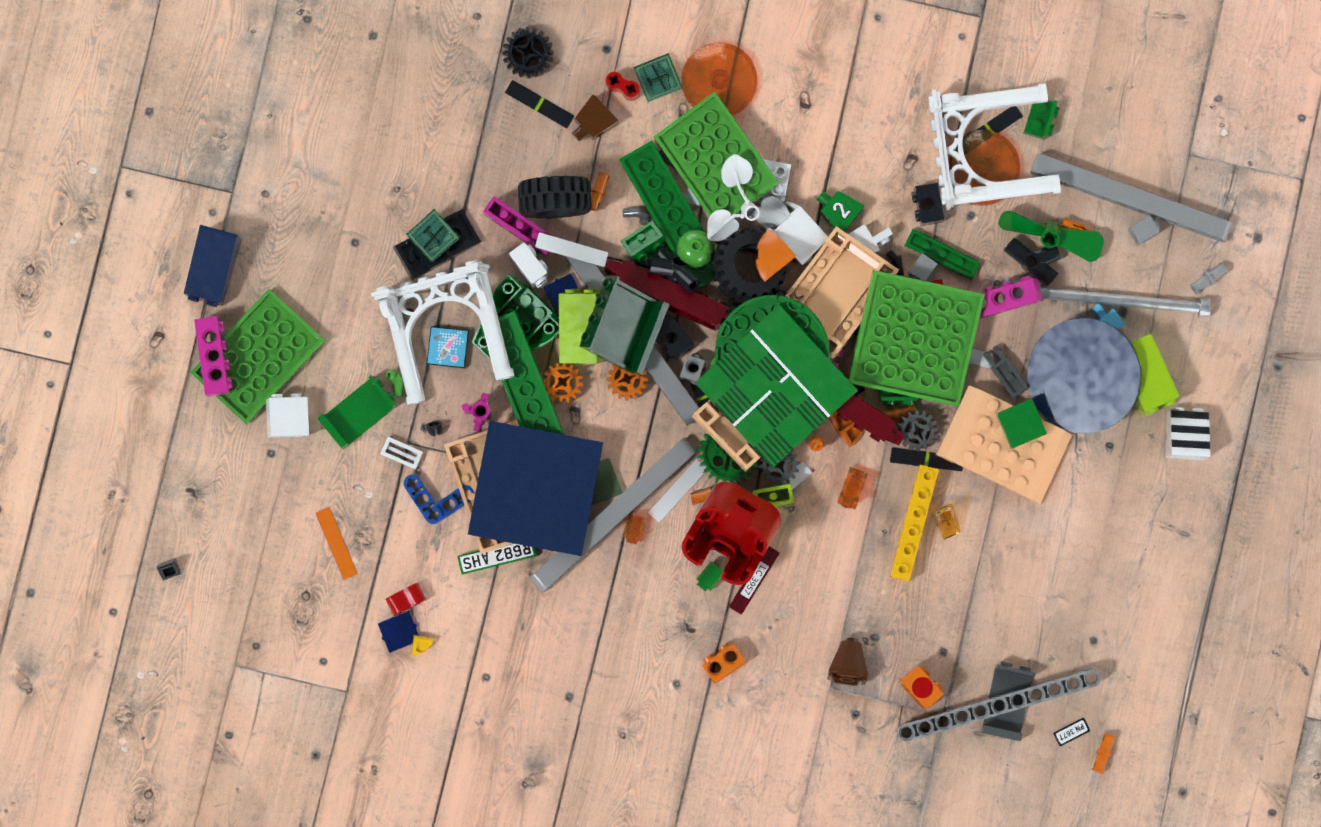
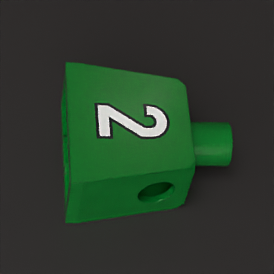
M823 191L817 198L825 206L820 213L821 216L833 229L837 226L844 232L864 209L862 203L840 191H837L833 197Z

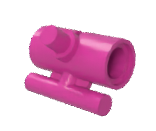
M482 393L481 400H478L473 406H469L467 403L462 405L463 412L466 415L472 414L474 417V431L481 432L482 425H485L491 418L490 402H488L489 394ZM479 409H486L484 416H477Z

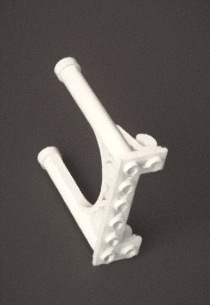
M1046 83L1033 87L959 96L958 93H948L940 96V91L932 90V96L928 97L929 112L934 115V120H931L932 132L936 131L937 138H933L934 149H938L939 156L936 157L937 168H941L942 175H938L939 186H943L941 188L942 205L946 204V210H950V207L958 204L1044 193H1061L1059 174L1003 182H992L983 179L968 165L962 145L965 129L977 114L990 109L1048 102ZM972 110L965 119L958 113L960 111ZM956 117L961 122V126L957 131L948 129L947 120L949 118ZM944 132L951 137L958 136V138H954L953 144L949 147H946ZM948 156L954 157L957 163L961 162V164L955 165L951 171H949ZM957 170H963L969 175L964 184H958L955 181L954 173ZM973 179L983 186L972 187L970 183Z
M476 260L465 263V266L453 269L454 272L449 274L447 272H440L435 274V278L423 277L414 284L412 282H405L400 284V288L396 289L383 286L376 288L377 292L371 293V297L380 301L381 313L389 321L407 394V405L426 401L411 342L412 329L418 317L426 309L441 302L457 301L472 308L482 323L496 381L515 376L513 368L510 367L487 275L490 268L489 264H483L482 261L476 262ZM452 283L450 293L443 292L439 287ZM467 283L470 286V292L464 298L460 297L456 292L457 286ZM431 289L430 295L425 301L421 295L417 294L418 292ZM475 293L477 295L479 306L470 301V299L475 295ZM415 297L418 299L419 305L414 312L408 311L405 303L409 298ZM402 312L411 316L406 326Z

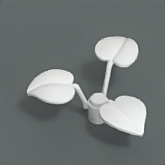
M737 154L731 155L725 161L721 170V178L727 187L737 185L745 203L741 206V214L731 215L728 210L720 209L710 215L707 223V238L710 241L724 240L736 232L739 228V223L734 219L735 217H740L741 219L746 217L750 221L757 219L761 226L772 228L780 225L790 215L786 205L774 196L764 197L761 200L760 207H756L752 202H749L740 184L749 182L753 169L746 159Z

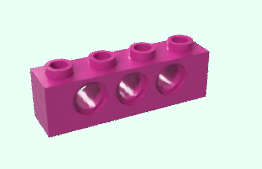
M493 196L483 211L484 216L527 245L530 244L534 250L547 258L550 251L536 248L535 245L539 233L550 234Z
M1026 276L1020 278V282L1014 284L1013 281L1002 283V287L995 289V286L985 288L982 294H985L984 298L987 301V305L981 309L979 319L1043 301L1038 279ZM1018 288L1023 290V295L1020 298L1016 296ZM1001 293L1005 295L1003 303L998 301V296Z
M218 316L194 319L205 395L212 397L230 394L233 384L232 378L228 377L227 370L230 369L229 359L225 358L224 351H227L226 339H222L221 332H224L223 320H220ZM215 333V341L208 342L207 335ZM214 351L218 352L219 358L216 361H211L209 358L210 354ZM216 370L222 372L219 380H213L212 374Z

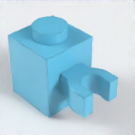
M1099 303L1091 309L1099 320L1107 322L1117 329L1125 324L1114 309L1106 314Z

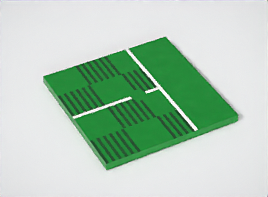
M780 304L695 382L771 468H774L858 391Z

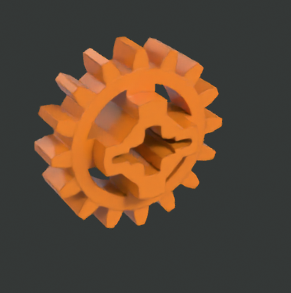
M558 362L556 363V368L549 366L551 372H544L547 379L543 380L546 383L549 395L553 396L552 401L554 402L556 399H559V403L562 404L564 399H566L567 403H570L569 398L571 397L576 400L575 393L581 394V390L578 388L583 387V383L579 382L583 377L581 375L577 376L579 369L573 370V364L569 367H566V363L559 366ZM564 370L569 373L565 375L560 374L558 371ZM553 376L555 384L550 387V379ZM575 378L576 384L573 390L570 384L571 381ZM559 379H566L567 386L564 387L563 385H561L559 387ZM562 391L566 392L567 395H558L556 393Z
M612 365L614 370H608L611 377L606 379L611 382L608 385V389H614L612 395L618 393V399L625 396L626 401H628L629 396L636 399V393L642 395L641 388H647L643 384V382H648V378L643 377L647 374V371H644L643 375L631 374ZM620 370V377L614 381L616 373ZM625 375L633 378L630 380V384L622 382ZM640 379V384L635 389L634 383L635 381ZM622 386L626 388L628 392H623L618 388Z

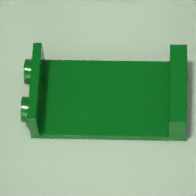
M370 375L368 377L369 380L327 414H322L317 418L342 449H345L397 407L394 404L396 399L390 391L385 393L382 389L384 384L378 377L374 379Z

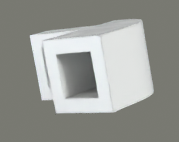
M864 224L848 235L878 254L880 252L878 244L883 246L890 242V237H892L893 233L890 228H887L872 237Z

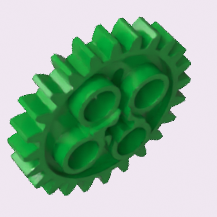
M704 434L703 437L706 441L701 440L699 442L703 447L697 449L698 452L702 453L697 459L703 460L699 467H706L703 473H710L708 479L714 476L716 477L715 483L721 479L722 482L729 481L732 483L736 480L740 484L741 477L744 480L748 479L746 473L750 475L754 473L751 468H757V464L752 465L746 472L742 468L736 470L732 467L734 460L731 457L728 461V471H725L727 455L724 453L726 451L718 447L710 435ZM720 458L722 466H715L713 459Z

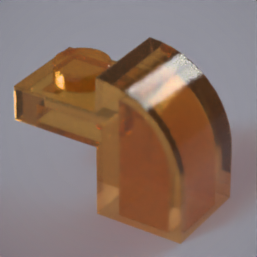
M850 467L837 503L845 508L855 510L868 473Z

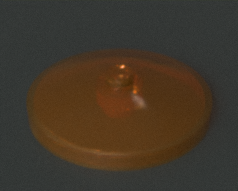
M723 42L710 43L697 49L686 61L682 71V90L692 108L713 92H716L729 112L734 116L743 111L755 95L757 88L756 68L751 58L739 47Z
M974 130L963 135L962 145L965 159L978 176L992 182L1019 179L1020 159L1015 147L1007 138L990 130ZM948 156L949 171H951L955 165L961 164V162L957 163L954 157ZM957 170L954 173V179L958 184H964L969 176L963 170ZM973 179L970 183L972 187L983 186ZM1003 199L974 202L969 204L977 206H987L998 203Z

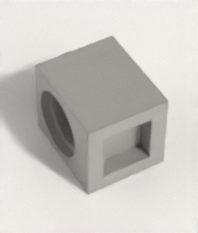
M1148 216L1130 227L1128 231L1137 246L1156 236L1160 232V226L1155 218L1152 219L1151 216Z
M922 253L908 272L910 278L926 281L937 266V263Z
M692 354V356L687 355L680 374L681 381L696 385L695 382L702 376L706 366L703 357ZM691 365L699 367L698 371L694 373L690 372L688 368Z

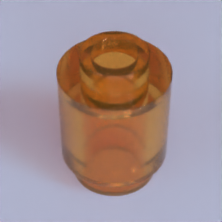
M629 516L623 538H626L627 543L637 545L638 541L642 542L645 518Z

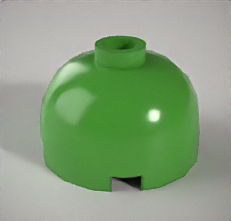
M690 230L684 233L678 240L676 247L678 257H680L681 261L687 263V267L699 268L707 265L712 260L715 251L714 242L708 240L707 233L700 230Z

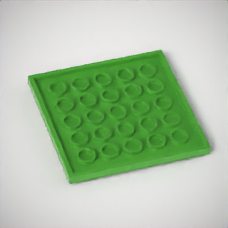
M873 270L848 380L852 384L959 407L985 294Z

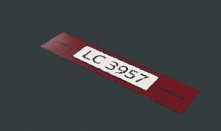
M769 546L751 580L740 587L729 607L742 615L780 553Z

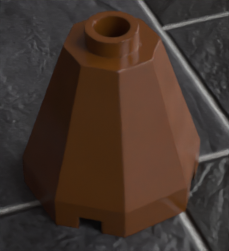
M846 638V640L841 642L828 670L827 680L831 681V678H834V682L837 684L857 686L860 681H862L861 685L866 684L868 672L862 644L857 642L856 638Z

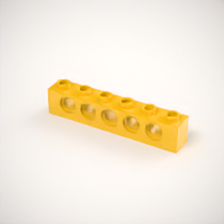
M924 465L918 466L889 575L890 578L905 582L910 581L939 469Z

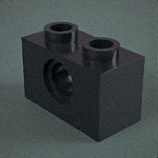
M938 182L915 186L911 196L913 203L917 205V210H915L916 222H920V226L943 223L944 215ZM925 200L930 201L932 208L925 209L922 206V202Z
M669 314L663 320L656 342L658 344L662 343L666 347L664 351L670 359L674 357L677 360L691 349L694 343ZM667 335H676L677 341L675 343L667 342Z

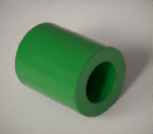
M710 561L696 578L699 581L697 585L704 591L707 589L711 591L720 581L723 570Z

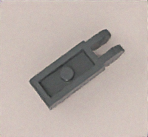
M996 345L993 347V351L1001 361L995 364L987 352L983 354V357L991 366V370L1009 396L1013 399L1028 389V386L1007 356L1005 357Z

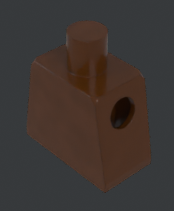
M593 94L575 117V122L579 127L572 132V135L578 141H581L586 135L595 140L618 124V119Z

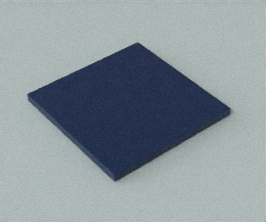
M489 421L467 535L582 556L603 442Z

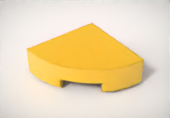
M414 635L411 655H419L430 648L434 640L433 637Z

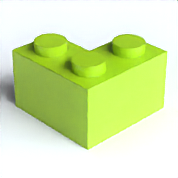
M791 484L753 490L754 495L770 502L775 507L794 504Z

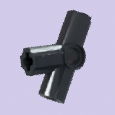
M1014 237L1003 250L1017 261L1025 271L1033 274L1047 287L1058 275V272L1048 265L1061 259L1057 247H1045L1032 252ZM1028 257L1034 259V266H1029L1027 264Z
M665 246L659 247L654 252V255L649 257L647 273L666 276L669 280L678 282L689 293L694 292L701 284L699 278L687 268L688 264L681 261L680 257H675Z

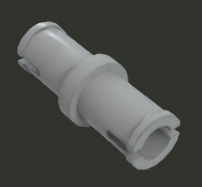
M1220 262L1219 265L1209 272H1204L1202 277L1190 284V287L1194 293L1198 294L1207 286L1215 284V281L1226 274L1228 270Z

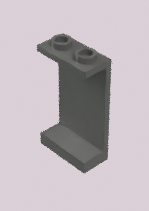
M1001 662V665H995L989 698L1031 686L1035 673L1031 672V668L1020 666L1019 669L1012 668V664ZM1014 695L1012 699L1014 705H1019L1022 702L1021 695ZM997 700L994 703V708L997 711L1001 710L1004 706L1002 700ZM1026 707L984 719L981 733L1021 741V730Z

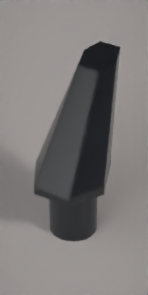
M890 250L886 254L892 261L890 264L899 269L897 275L904 276L901 255L897 256Z

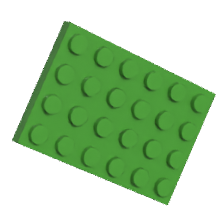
M713 92L654 136L709 217L714 211L720 209L728 210L731 215L739 214L741 206L745 203L737 185L727 187L721 178L722 167L725 161L733 154L746 159L752 166L753 174L751 179L745 184H740L749 202L754 203L780 184L716 92Z
M268 289L222 338L226 339L227 351H224L225 358L229 359L230 369L227 370L228 377L232 378L233 388L230 389V394L218 395L216 397L248 425L266 405V399L276 394L318 350L325 340L277 295ZM216 351L212 352L209 356L210 360L216 361L219 358V353ZM199 363L190 373L203 384L201 363ZM216 370L212 374L213 380H219L222 376L220 370Z

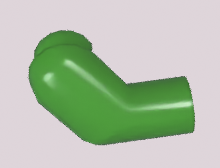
M388 370L386 378L394 385L393 396L402 397L404 388L402 376L396 370Z

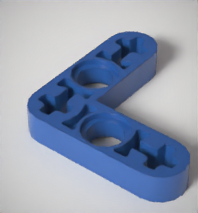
M409 475L404 479L405 489L426 521L430 524L441 522L465 506L463 499H460L462 504L458 505L457 500L453 497L455 494H457V497L461 496L459 488L435 503L416 475ZM409 479L418 481L416 483L418 489H420L421 487L423 488V490L417 492L415 496L412 495V493L415 492L413 487L408 488L407 486L409 484ZM462 486L466 491L470 490L471 493H474L470 486ZM421 494L428 496V503L425 505H421L417 501L418 496ZM451 499L455 502L453 510L445 509L444 503L446 500ZM431 503H433L434 506L431 507V509L433 510V512L439 513L437 515L438 519H429V511L426 510L424 512L422 509L427 508Z

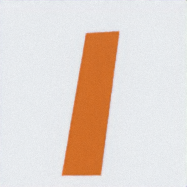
M330 507L316 512L315 514L343 580L358 574Z

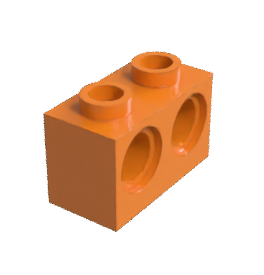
M727 642L719 648L720 653L715 656L710 654L703 659L704 664L702 667L714 684L746 663V660L734 643L729 645ZM728 651H733L736 654L734 662L726 660L725 654ZM717 662L720 665L721 669L718 673L710 671L709 666L711 663Z

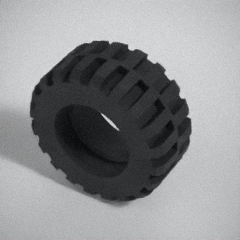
M545 176L523 180L518 185L519 212L524 217L537 219L585 215L592 209L591 183L588 178L578 176Z
M744 228L741 231H736L723 240L717 247V252L713 255L712 260L714 264L711 265L712 271H715L713 276L714 282L718 281L720 284L718 286L719 290L722 291L724 289L727 292L725 296L729 299L734 297L735 302H746L759 296L772 295L778 291L780 285L786 279L784 275L788 272V266L782 267L767 281L761 280L757 283L742 279L735 269V255L741 250H751L758 254L757 244L766 231L761 233L760 229L757 228L752 230Z

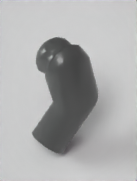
M640 208L623 209L624 218H640L639 223L641 225L650 222L649 213Z

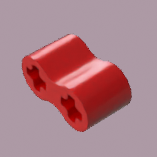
M611 72L607 75L606 87L608 90L621 93L629 101H634L639 97L640 89L638 83L625 80L618 72ZM618 79V84L611 85V80ZM633 87L634 92L628 94L627 89H631Z
M415 583L387 597L385 600L393 616H396L426 601V598L419 584Z

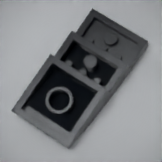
M463 209L442 219L458 238L433 261L412 238L393 247L411 280L430 272L481 243Z

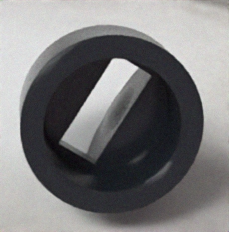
M432 421L426 425L427 431L431 436L435 437L437 433L441 435L443 429L441 421Z

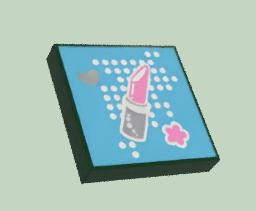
M431 326L426 364L465 369L469 330Z

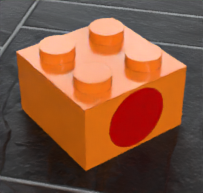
M917 665L898 682L923 710H928L944 695L942 692L943 687L937 681H932L928 677L931 674L924 666L919 667Z

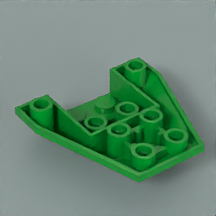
M509 274L496 287L493 299L498 318L516 311L532 351L551 342L559 334V318L556 313L528 285ZM480 322L472 343L491 361L487 343L480 327L482 323Z

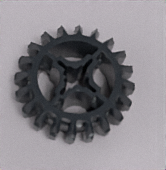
M526 27L525 33L519 28V35L512 32L514 39L507 37L506 40L510 44H503V47L507 50L502 51V55L508 56L503 61L504 63H509L507 69L514 67L512 71L514 75L520 71V78L523 77L524 73H526L527 79H530V73H533L536 78L538 77L537 71L539 70L541 74H544L542 67L549 69L550 66L547 62L553 61V58L548 56L554 54V51L550 50L552 43H546L549 40L548 36L542 38L543 31L537 35L536 28L533 29L532 33L529 27ZM529 39L527 44L515 46L519 41ZM535 41L541 44L544 54L534 49ZM531 48V53L534 54H529L527 58H525V52H527L528 49ZM512 52H516L522 57L521 65L513 59ZM531 60H541L538 64L527 67Z

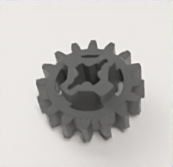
M914 409V414L907 411L908 416H901L903 421L897 422V425L900 426V429L897 430L905 436L902 445L904 447L908 445V449L911 451L914 447L917 451H920L921 446L926 450V444L933 445L931 439L937 438L934 432L938 431V428L933 426L937 422L936 420H931L932 415L930 413L926 415L924 410L920 414L917 409ZM916 418H922L926 421L918 422ZM915 425L920 428V429H919V435H920V436H918V435L915 433V431H916ZM915 438L918 442H911L908 439Z
M791 451L787 457L780 461V463H784L782 466L783 470L775 467L771 468L770 466L766 467V461L760 458L759 461L763 462L762 465L758 466L759 469H763L760 475L767 476L766 482L771 479L772 485H775L776 482H779V485H783V481L789 484L790 477L792 479L796 478L793 473L799 472V469L795 468L800 464L799 461H795L798 455H792ZM792 463V469L788 474L786 470L787 465ZM771 473H778L782 478L774 477Z

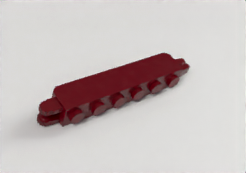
M611 259L605 264V270L608 275L619 276V280L656 301H664L670 304L668 307L669 311L713 331L720 329L731 313L724 302L720 300L714 301L703 292L689 293L681 285L674 283L666 276L661 277L656 274L647 273V269L639 267L633 261L627 262L623 260L620 263Z
M853 395L836 410L838 412L837 417L845 422L848 419L854 422L853 427L861 432L865 429L871 433L869 437L877 442L880 440L885 442L886 440L899 446L905 437L894 427V420L856 395Z

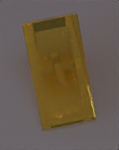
M952 504L931 513L943 540L961 533Z

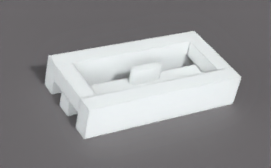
M388 437L380 454L416 470L423 452ZM389 443L396 444L418 455L417 457L409 455L389 446ZM388 449L390 451H393L415 462L414 464H411L389 453H386V450Z

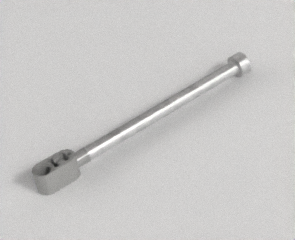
M1004 280V283L1013 281V284L1020 282V280ZM1040 287L1042 298L1047 300L1198 313V317L1209 318L1211 300L1200 298L1199 302ZM1018 288L1016 296L1020 298L1023 295V290Z

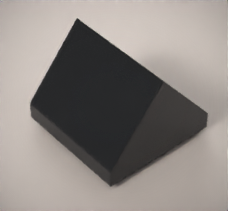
M176 558L156 566L162 580L181 574Z

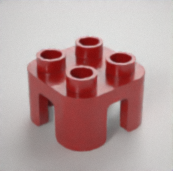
M732 482L717 483L711 489L682 542V552L690 562L701 566L710 550H716L729 559L720 576L721 579L733 585L746 584L751 580L781 525V515L773 504L741 488L739 485Z

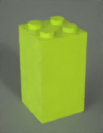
M565 289V293L559 294V363L597 364L606 361L579 347L581 337L588 325V319L595 307V301L600 294V289H585L584 292H581V289Z
M1151 334L1131 342L1137 352L1142 372L1141 388L1134 405L1139 416L1145 414L1146 417L1159 411L1158 407L1160 406L1165 409L1177 403L1175 399L1180 397Z

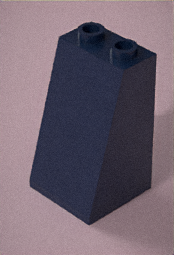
M200 225L184 289V294L188 296V300L193 302L203 300L206 301V305L216 308L217 305L223 306L242 241L237 234Z

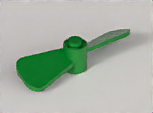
M1004 211L998 221L999 227L1003 230L1041 236V243L1045 247L1053 248L1059 245L1088 262L1096 261L1100 257L1104 245L1103 235L1098 231L1061 228L1055 221H1048L1042 225L1013 211Z

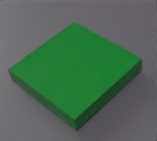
M1032 399L996 414L1011 449L1047 434Z

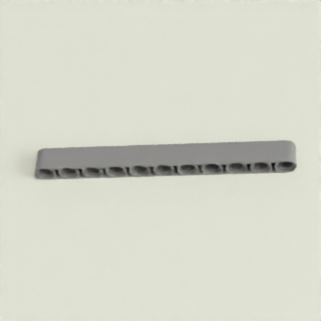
M1036 154L1030 173L1039 177L1059 174L1061 185L1220 242H1226L1232 223L1227 220L1043 154Z
M566 257L587 289H600L601 291L605 277L595 264ZM653 346L645 369L688 426L695 421L692 415L699 407Z
M685 438L680 440L588 524L582 556L558 552L530 580L542 593L545 592L697 453L695 448Z
M1087 669L899 725L897 735L902 741H912L1098 686L1101 682V675L1096 670ZM1089 673H1094L1096 675V681L1094 683H1089L1087 681V675ZM1072 678L1078 681V685L1074 689L1068 686V682ZM1055 683L1058 684V693L1051 694L1050 686ZM1034 689H1039L1041 692L1037 700L1031 697V692ZM1016 694L1022 697V702L1019 705H1014L1012 702ZM1002 700L1004 703L1003 708L998 711L995 710V701ZM979 705L985 708V713L982 716H977L975 713V709ZM959 711L966 712L967 717L964 721L957 720L956 716ZM942 716L948 719V724L944 727L938 724V719ZM922 722L929 723L930 728L927 732L920 731L919 726ZM904 727L911 729V735L907 738L901 736V730Z

